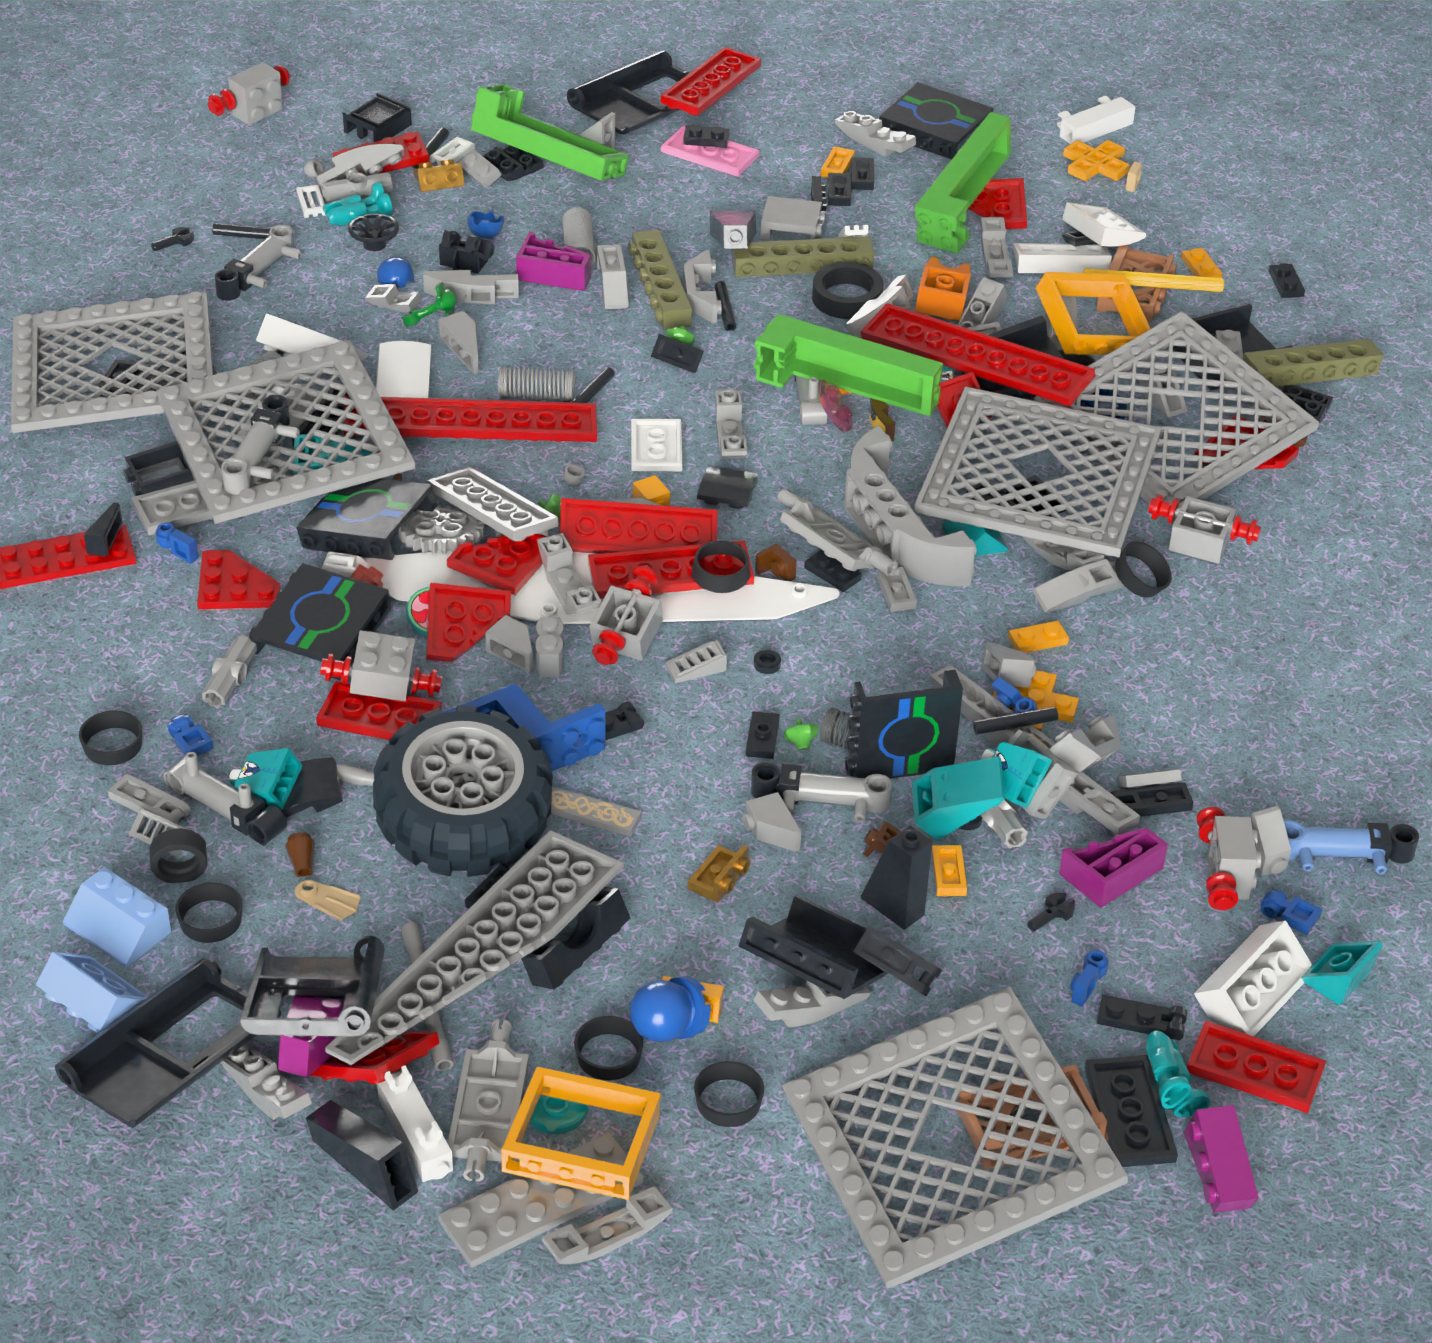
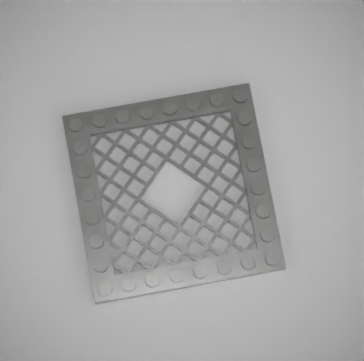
M191 292L178 296L167 295L155 299L143 298L139 301L131 302L120 301L116 304L108 305L96 304L92 307H73L68 310L45 311L39 314H22L13 317L12 433L164 413L157 397V391L147 390L150 388L159 390L168 386L186 383L182 381L185 378L189 382L213 375L207 292ZM171 319L178 320V321H177L176 323H174L173 325L167 323V322H169ZM148 322L153 323L149 328L143 326ZM124 325L129 326L125 331L119 329ZM160 327L166 328V330H164L161 333L155 331ZM100 328L105 330L101 334L95 333ZM136 330L142 332L137 336L131 334ZM76 331L81 333L77 337L70 336ZM173 331L176 332V333H179V334H178L177 336H175L174 338L168 336V335L171 334ZM112 333L117 335L113 339L107 338ZM51 334L57 336L51 341L45 339ZM148 335L154 336L150 341L144 339ZM88 336L93 338L89 342L82 341ZM124 338L130 340L125 344L119 342ZM62 340H67V341H69L68 343H66V344L63 345V346L60 345V344H57V343H59V342L62 341ZM160 340L167 341L162 346L156 344ZM100 341L106 343L101 347L95 346ZM136 343L142 344L138 349L132 348ZM76 344L81 346L77 350L70 349ZM173 345L179 346L175 351L168 349ZM112 346L143 358L114 379L83 367ZM50 348L56 349V351H54L51 354L45 352ZM149 348L155 350L150 354L144 352ZM88 349L94 351L88 356L82 354ZM62 353L69 354L64 359L58 357ZM161 353L167 354L163 359L157 357ZM75 358L81 359L76 364L70 362ZM174 358L180 360L176 364L170 363V361ZM50 361L56 362L52 367L46 366ZM150 361L156 363L152 367L145 366ZM161 365L169 367L163 373L156 370ZM63 366L69 368L64 372L58 371ZM138 369L144 371L139 376L132 374ZM75 371L81 373L77 377L70 376ZM175 371L181 373L176 378L169 376ZM51 374L57 376L51 381L45 379ZM150 374L157 376L151 381L145 379ZM88 376L94 378L88 383L82 381ZM125 377L131 380L127 384L120 383ZM63 379L69 381L63 386L57 384ZM162 379L169 382L165 386L157 384ZM101 380L107 383L101 388L95 386ZM138 383L144 385L139 390L133 388V386ZM75 385L81 386L76 391L70 389ZM113 386L120 388L114 393L107 391ZM50 388L56 389L52 394L45 393ZM87 390L94 392L89 396L83 395ZM63 393L69 395L68 397H66V398L63 399V400L60 399V398H57L58 396H60V395L63 394ZM77 398V399H80V400H82V401L79 402V401H73V400Z
M1182 311L1087 366L1095 369V378L1071 406L1036 396L1034 399L1036 402L1088 413L1111 415L1112 418H1115V415L1127 416L1131 422L1133 417L1147 418L1146 425H1150L1152 393L1201 397L1200 430L1155 426L1162 428L1161 432L1164 433L1163 439H1159L1157 444L1163 445V452H1155L1153 458H1162V465H1150L1140 495L1149 504L1152 498H1157L1158 494L1163 495L1164 501L1170 503L1174 499H1179V508L1182 507L1186 496L1200 500L1206 499L1318 429L1319 425L1315 418ZM1173 346H1185L1186 353L1173 352ZM1155 356L1168 357V364L1155 363ZM1172 358L1186 359V365L1172 364ZM1190 359L1202 360L1203 367L1190 366ZM1136 368H1150V374L1136 373ZM1154 368L1168 370L1167 376L1153 375ZM1171 370L1185 371V377L1171 376ZM1189 371L1203 373L1202 379L1189 378ZM1207 373L1219 374L1220 381L1206 379ZM1118 378L1132 379L1131 385L1117 384ZM1135 379L1149 380V387L1135 386ZM1153 381L1167 382V388L1153 387ZM1171 382L1184 383V390L1170 389ZM1188 384L1202 385V392L1188 390ZM1206 385L1219 386V393L1206 392ZM1224 387L1236 388L1237 395L1224 394ZM1099 389L1113 390V396L1099 395ZM1117 390L1131 391L1130 398L1116 397ZM1134 393H1148V399L1134 398ZM1205 398L1219 399V406L1205 405ZM1223 399L1237 401V407L1223 406ZM1080 401H1095L1094 407L1080 406ZM1098 401L1112 402V409L1098 408ZM1241 401L1253 402L1255 404L1254 409L1241 408ZM1116 403L1130 404V410H1117ZM1134 404L1147 405V412L1133 411ZM1205 411L1219 412L1218 418L1204 417ZM1222 413H1236V420L1222 419ZM1240 414L1254 415V421L1240 420ZM1258 415L1272 417V423L1258 422ZM1204 423L1218 424V431L1204 430ZM1222 425L1236 426V433L1222 432ZM1240 426L1253 427L1254 434L1240 433ZM1258 428L1266 429L1258 434ZM1168 433L1182 434L1181 441L1167 440ZM1185 435L1199 436V442L1185 441ZM1089 436L1085 437L1089 442L1098 440ZM1203 436L1217 437V444L1203 443ZM1221 438L1235 439V446L1222 445ZM1239 439L1248 440L1239 446ZM1110 442L1114 447L1121 446V444ZM1104 445L1095 447L1099 452L1108 450ZM1167 446L1181 447V454L1166 453ZM1185 447L1198 448L1199 455L1184 454ZM1203 449L1217 450V457L1202 456ZM1127 450L1120 452L1124 456V458ZM1221 451H1230L1221 457ZM1114 455L1105 457L1109 462L1118 460ZM1166 459L1180 460V467L1166 466ZM1184 460L1197 461L1198 469L1184 467ZM1202 462L1211 463L1202 469ZM1122 465L1115 467V469L1120 472ZM1153 471H1161V478ZM1165 472L1179 473V480L1165 479ZM1183 473L1193 474L1185 480H1183Z
M350 340L339 341L327 346L313 348L308 351L290 354L285 357L267 360L262 363L156 390L158 400L215 524L415 469V461ZM323 373L333 375L329 381L320 379ZM338 378H340L342 384L335 382ZM299 379L308 381L305 387L295 385ZM315 383L324 386L321 391L311 389ZM274 386L285 388L281 394L271 391ZM330 388L341 390L337 396L327 393ZM290 390L301 392L297 398L287 395ZM250 392L260 394L257 400L247 398ZM346 392L348 393L350 399L343 398ZM273 394L284 396L288 402L292 403L289 407L290 416L312 421L316 424L295 451L273 444L270 445L268 450L275 452L271 457L264 456L261 461L266 463L263 467L270 468L272 465L282 467L278 473L274 472L271 482L261 483L259 481L262 478L255 477L253 480L249 479L250 488L241 490L238 495L227 493L223 485L222 472L218 463L222 464L227 459L219 456L223 451L233 453L234 455L237 448L228 445L232 440L243 441L245 437L237 435V433L241 429L250 430L251 425L245 423L249 418H252L258 407L262 408V401L266 396ZM306 394L316 396L313 402L303 400ZM226 398L236 401L232 407L222 404ZM322 399L332 401L329 407L319 404ZM242 403L252 405L248 411L239 409ZM338 403L349 405L345 411L335 408ZM202 405L212 407L208 413L198 411ZM298 405L308 407L305 413L295 411ZM354 407L356 408L358 414L351 413ZM218 409L227 411L224 417L216 416L214 413ZM314 409L324 412L321 417L310 415ZM233 414L243 416L239 422L230 419ZM330 414L340 416L337 422L327 419ZM197 417L203 418L200 421V423L198 422ZM346 418L356 420L353 426L343 424ZM209 420L218 422L215 428L205 426ZM363 423L367 430L359 428L360 425ZM322 424L332 427L328 433L318 429ZM224 425L235 427L231 433L221 430ZM338 429L348 431L345 437L334 435ZM203 432L209 433L210 435L206 438ZM354 433L364 436L361 442L351 439ZM216 435L226 438L222 444L212 441ZM313 436L324 438L320 444L310 441ZM370 438L372 439L374 445L367 444ZM330 440L340 442L337 448L326 446ZM346 444L356 447L353 453L343 450ZM305 447L316 449L312 455L302 453ZM211 448H215L217 451L213 454ZM362 449L373 451L368 456L358 455ZM321 451L332 454L328 460L317 457ZM282 453L291 457L285 462L278 460V456ZM337 456L348 458L347 461L342 463L334 462ZM296 458L307 460L304 466L293 464ZM313 462L323 465L322 468L317 470L309 468ZM288 469L298 471L297 475L291 477L284 475Z
M965 387L916 500L914 512L953 522L975 525L976 527L993 529L1003 533L1025 536L1030 539L1075 547L1080 550L1102 553L1107 556L1120 557L1162 428ZM990 415L999 419L990 421L986 416ZM981 419L984 423L978 425ZM1011 421H1017V422H1019V423H1024V424L1018 425V426H1014V425L1011 423ZM1005 424L1009 429L999 431L996 426ZM1036 426H1041L1043 428L1048 429L1040 432L1036 428ZM989 428L993 432L984 436L981 430ZM1029 429L1033 434L1024 436L1020 431ZM1065 431L1073 435L1064 437L1060 432ZM1014 433L1018 438L1009 441L1005 436ZM1054 434L1058 438L1049 442L1045 436ZM1089 436L1098 440L1089 442L1085 437ZM999 438L1003 442L994 446L990 440ZM1039 439L1043 444L1033 446L1030 441ZM1079 440L1082 445L1074 447L1070 442ZM1110 442H1115L1123 445L1114 447ZM984 443L987 448L978 450L974 445ZM1023 443L1027 447V449L1018 451L1015 446ZM1064 444L1067 447L1066 450L1059 452L1055 448V446ZM1104 445L1108 450L1099 452L1095 447ZM968 448L970 449V451H971L972 453L966 454ZM1008 448L1012 452L1003 456L999 450ZM1049 449L1072 473L1032 486L1009 460ZM1088 449L1092 455L1084 457L1080 452ZM1127 450L1124 458V456L1120 452ZM993 453L997 458L987 460L983 455ZM1073 454L1077 459L1069 462L1065 456ZM1114 455L1118 460L1109 462L1105 457ZM978 458L981 463L972 465L968 460ZM1098 459L1103 464L1094 467L1090 462ZM963 463L965 465V468L960 469ZM1003 463L1006 468L997 471L993 465ZM1083 464L1087 469L1079 472L1075 466ZM1122 465L1120 472H1118L1115 467ZM987 468L991 473L981 475L977 470ZM1108 469L1113 474L1103 477L1099 472ZM971 472L975 476V478L966 480L962 475ZM1012 473L1016 478L1007 481L1003 475ZM1093 474L1097 478V480L1088 482L1084 477ZM957 478L959 483L954 484L955 479ZM997 478L1000 483L991 486L987 480ZM1078 479L1082 484L1073 487L1069 481ZM1117 480V481H1116V484H1115V487H1113V486L1109 483V482H1112V481ZM981 483L985 488L975 490L971 485ZM1021 483L1025 487V489L1016 491L1012 486ZM1062 484L1066 489L1058 492L1053 486ZM1103 484L1107 489L1098 492L1094 487ZM965 487L969 492L959 495L956 490ZM1006 488L1010 492L1001 496L997 490ZM1047 489L1051 494L1042 497L1037 491ZM1087 489L1092 494L1083 497L1079 492ZM990 493L994 497L985 501L981 495ZM1032 494L1036 499L1026 501L1022 496ZM1072 494L1076 498V500L1067 502L1063 497ZM1111 495L1110 501L1108 502L1104 497ZM1016 499L1020 504L1010 506L1006 501ZM1057 499L1061 505L1052 507L1048 501ZM1098 500L1102 505L1093 508L1088 502ZM1041 504L1045 510L1036 512L1032 506ZM1083 505L1086 510L1078 513L1073 507ZM1067 510L1071 515L1062 518L1057 512ZM1106 511L1104 518L1099 514V512ZM1092 515L1097 521L1087 523L1083 518Z
M1011 987L781 1085L783 1093L886 1288L904 1283L1128 1183V1175ZM997 1029L999 1033H995V1032H991V1031ZM984 1037L999 1041L995 1052L980 1048ZM977 1038L974 1046L963 1044ZM1005 1043L1013 1056L1001 1054ZM948 1050L945 1059L934 1057ZM955 1050L970 1053L966 1064L951 1061ZM976 1055L991 1058L987 1070L972 1066ZM998 1060L1013 1064L1009 1075L994 1072ZM927 1062L941 1066L937 1077L922 1073ZM919 1063L916 1071L905 1069ZM1019 1066L1028 1080L1015 1077ZM947 1068L963 1071L959 1082L943 1079ZM969 1073L984 1076L980 1088L965 1084ZM891 1075L887 1084L877 1082L878 1080ZM898 1075L913 1078L908 1089L893 1086ZM990 1078L1005 1082L1001 1093L986 1089ZM919 1080L934 1084L929 1095L914 1091ZM1011 1084L1027 1087L1023 1099L1007 1095ZM940 1085L955 1089L951 1100L936 1097ZM869 1087L884 1091L879 1102L865 1098ZM861 1088L858 1096L847 1094ZM1033 1089L1042 1103L1029 1100ZM961 1091L977 1094L972 1106L957 1102ZM890 1092L905 1096L901 1107L885 1104ZM983 1096L998 1100L994 1111L979 1108ZM911 1098L926 1101L922 1113L907 1109ZM840 1099L855 1103L850 1115L835 1111ZM833 1100L829 1108L827 1102ZM1004 1102L1020 1105L1015 1117L1000 1113ZM932 1103L991 1118L971 1167L912 1152ZM861 1105L876 1109L871 1120L856 1116ZM1026 1107L1042 1111L1037 1122L1021 1119ZM882 1110L897 1114L892 1126L877 1122ZM1047 1113L1056 1127L1043 1124ZM903 1116L918 1120L914 1131L899 1128ZM836 1119L847 1121L843 1131L840 1129ZM997 1120L1012 1124L1008 1135L993 1132ZM853 1123L868 1127L863 1138L848 1135ZM1018 1126L1034 1129L1030 1141L1014 1137ZM874 1129L889 1132L884 1144L869 1140ZM1040 1131L1056 1135L1052 1147L1036 1143ZM895 1134L910 1138L906 1150L891 1146ZM1062 1137L1071 1152L1058 1148ZM989 1138L1005 1142L1000 1154L985 1150ZM848 1142L860 1145L856 1155H854ZM1011 1144L1027 1148L1022 1160L1006 1156ZM866 1147L881 1151L876 1163L861 1159ZM1033 1150L1049 1154L1045 1165L1029 1162ZM887 1153L902 1156L898 1168L883 1165ZM1055 1155L1071 1159L1067 1171L1051 1167ZM981 1157L997 1161L993 1173L977 1169ZM909 1158L924 1162L919 1174L904 1170ZM1003 1163L1019 1166L1015 1179L999 1175ZM930 1164L946 1168L941 1180L926 1176ZM861 1166L873 1169L869 1180ZM1025 1169L1041 1172L1037 1184L1021 1180ZM952 1170L967 1174L963 1186L947 1182ZM879 1171L894 1175L890 1187L874 1183ZM1048 1174L1053 1175V1177L1046 1179ZM974 1176L989 1179L985 1192L969 1188ZM901 1177L916 1181L911 1193L896 1189ZM996 1182L1011 1185L1007 1197L991 1194ZM922 1183L938 1187L933 1199L918 1195ZM1018 1187L1024 1189L1016 1193ZM944 1189L960 1193L955 1205L939 1201ZM874 1191L886 1194L882 1205ZM966 1195L982 1199L978 1210L975 1211L961 1207ZM893 1196L908 1200L903 1212L888 1208ZM988 1200L994 1202V1203H992V1204L986 1206ZM914 1202L930 1206L925 1218L910 1214ZM936 1208L952 1212L947 1224L931 1220ZM958 1214L965 1215L963 1217L956 1219ZM888 1216L900 1219L896 1230ZM906 1221L922 1225L917 1237L902 1234ZM928 1227L934 1228L933 1230L926 1233Z

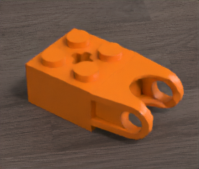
M931 256L923 270L914 312H919L926 316L934 315L947 320L959 321L963 314L971 278L970 264L963 263L959 267L950 268L942 265L937 257Z

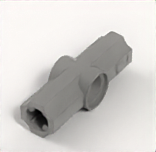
M389 172L368 176L362 173H351L347 176V179L323 182L321 184L323 200L325 203H330L354 194H359L361 199L367 198L371 195L372 184L379 181L383 186L384 193H391L393 191L391 176Z
M240 635L239 638L233 640L224 657L216 658L212 668V677L202 692V699L210 706L220 707L225 705L234 688L241 686L242 683L240 682L246 679L247 666L257 651L256 643L251 641L249 637Z
M1005 798L999 805L981 814L984 821L997 832L1007 847H1021L1027 841L1028 831L1017 816L1018 810L1008 799Z

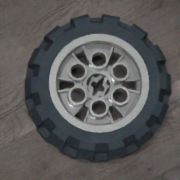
M457 706L454 712L443 713L441 708L423 713L418 719L419 723L413 725L408 721L390 738L389 744H386L380 752L374 767L373 808L376 810V822L381 832L391 845L395 844V850L402 857L415 866L421 861L428 864V869L431 873L451 877L452 870L467 871V877L488 874L490 866L498 863L505 867L509 866L525 854V848L531 849L537 843L547 827V818L551 814L553 774L549 759L541 750V745L524 726L516 729L511 717L492 710L490 715L479 713L477 706ZM459 773H464V775H459L457 777L454 776Z

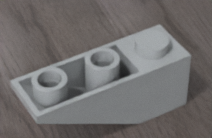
M983 277L957 325L968 328L993 323L1008 300L1005 285Z

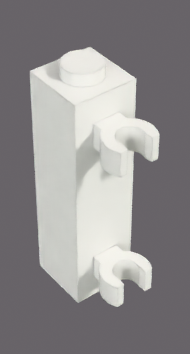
M1103 96L1097 100L1101 103L1100 105L1071 115L1068 111L1060 112L1058 116L1062 118V121L1057 123V126L1060 128V137L1069 144L1076 140L1084 143L1133 124L1135 106L1122 97L1110 100L1107 96Z
M402 1066V1071L391 1074L390 1071L386 1072L384 1076L386 1081L377 1084L378 1099L400 1141L403 1142L408 1156L422 1182L443 1178L447 1173L453 1171L452 1151L438 1123L430 1113L406 1066Z

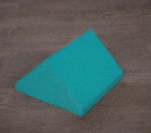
M946 520L942 524L946 535L964 531L968 538L973 540L976 545L977 552L974 556L1008 551L1000 532L997 530Z
M1381 941L1332 943L1301 978L1305 984L1341 1005L1372 971L1383 945Z

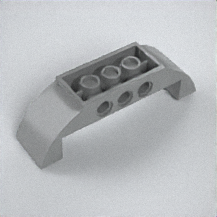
M880 426L874 427L865 433L853 448L850 469H847L844 509L871 545L877 546L889 558L896 561L898 567H903L907 576L936 585L971 586L972 575L974 574V555L977 552L974 541L970 540L964 531L935 538L934 534L928 531L922 519L911 509L909 502L903 499L897 487L893 486L888 480V469L890 468L889 452L892 448V441L890 436L885 434Z

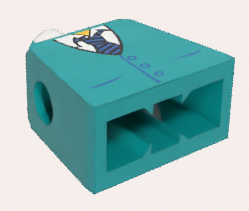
M1005 742L1000 743L996 751L991 748L985 750L981 760L993 757L1001 758L1005 798L1027 809L1052 759L1033 750Z
M289 748L255 752L248 755L242 769H233L231 771L229 780L238 792V787L241 784H248L253 794L265 800L266 807L272 805L279 810H283L303 765Z

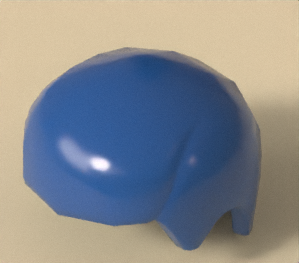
M473 211L467 218V224L474 235L491 239L500 233L504 224V217L501 215L498 219L495 218L493 211L487 214Z
M390 257L379 265L377 279L381 285L396 284V286L403 288L409 280L410 282L414 281V273L410 263L404 258Z

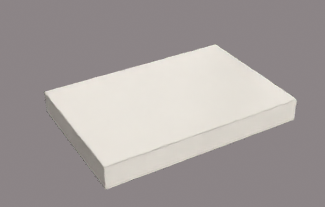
M631 419V471H682L681 419Z

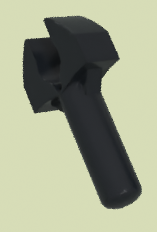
M178 227L172 229V236L153 242L151 248L153 251H158L175 244H181L185 247L193 242L194 234L193 232L190 233L187 227Z
M1066 893L1050 894L1045 900V905L1048 906V909L1028 921V928L1031 931H1036L1054 918H1063L1065 921L1069 920L1074 914L1075 900L1066 906L1057 907V905L1066 900Z

